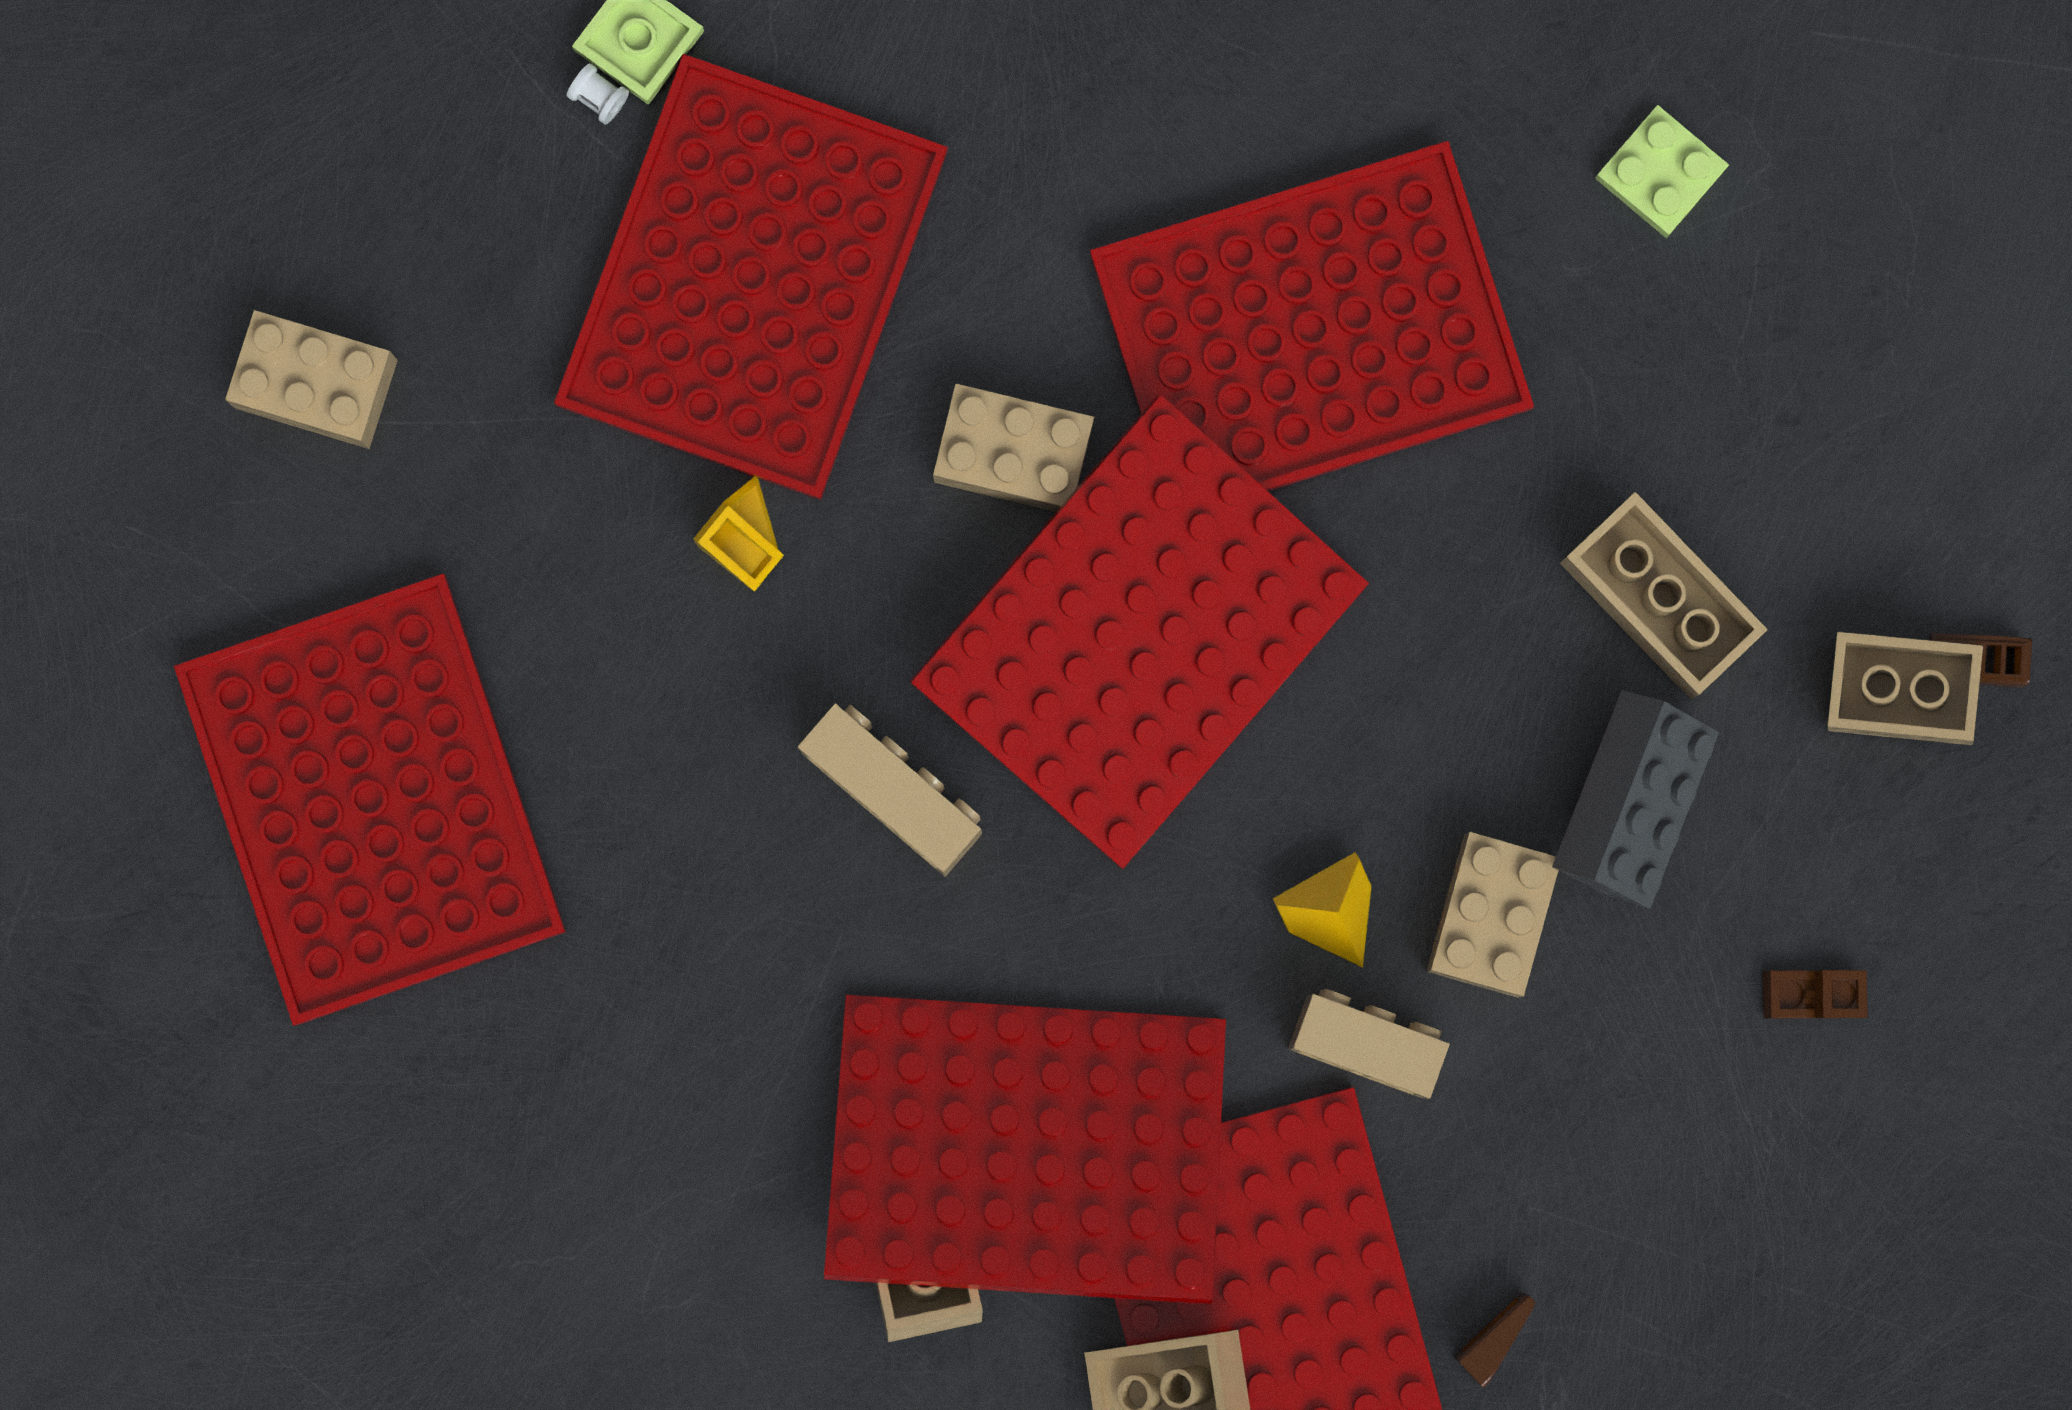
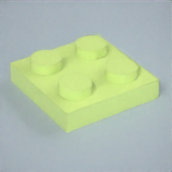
M606 0L572 45V48L584 59L649 105L678 67L682 55H687L703 34L704 29L703 26L667 0Z
M1657 105L1598 173L1595 179L1667 239L1727 169L1729 164Z

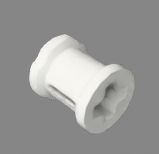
M589 63L572 82L566 96L572 101H581L599 115V121L606 125L617 115L626 102L629 90L624 86L617 88L597 73L595 66Z

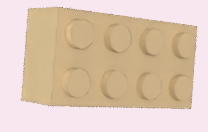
M1636 492L1560 563L1690 700L1700 695L1768 630Z
M835 703L799 744L798 749L809 761L946 877L982 835L981 828L977 826V823L981 820L980 816L960 798L952 804L941 795L945 789L944 785L924 767L916 773L906 765L905 762L909 758L908 754L888 736H885L880 742L870 734L869 731L873 728L871 722L852 705L843 710Z

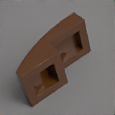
M1867 970L1763 971L1764 1019L1868 1018Z

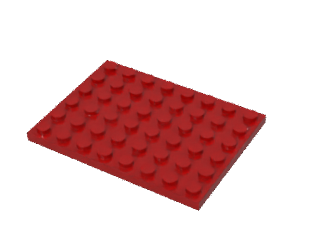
M683 54L554 402L555 406L821 500L948 153V147Z
M1449 141L1090 250L1092 263L1140 415L1157 395H1162L1267 491L1530 411L1534 408Z
M1157 395L909 682L1118 867L1123 869L1369 583L1162 395Z
M444 573L174 666L293 1026L566 933L461 618Z
M846 995L824 1279L1212 1304L1226 1019Z
M1354 1087L1222 1122L1212 1304L1114 1298L1127 1346L1238 1330L1250 1410H1442Z

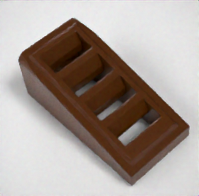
M1945 633L1930 634V641L1983 646L1979 685L2023 688L2029 685L2032 638ZM1987 648L1994 649L1993 673H1985ZM2007 650H2014L2012 674H2005Z
M1520 1293L1455 1354L1456 1357L1454 1359L1482 1388H1485L1491 1381L1536 1304L1525 1293Z

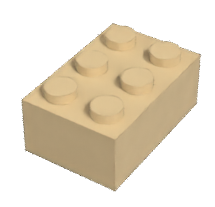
M254 310L225 400L235 409L370 449L398 360L388 350Z
M955 384L933 473L934 483L1056 512L1079 486L1094 417Z
M1837 632L1828 731L1973 745L1983 646Z
M1472 832L1465 834L1426 972L1513 997H1524L1558 870L1552 868L1556 856Z
M1325 988L1320 990L1319 995H1307L1288 1047L1289 1050L1419 1098H1431L1450 1045L1439 1040L1442 1031L1418 1022H1410L1408 1028L1394 1023L1396 1014L1371 1005L1369 1007L1365 1006L1363 1012L1348 1007L1351 1000L1350 997Z

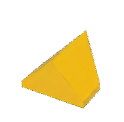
M753 477L728 497L693 538L698 548L754 592L784 556L778 549L757 477Z
M1354 852L1274 897L1273 901L1289 933L1363 968L1372 886L1360 858Z

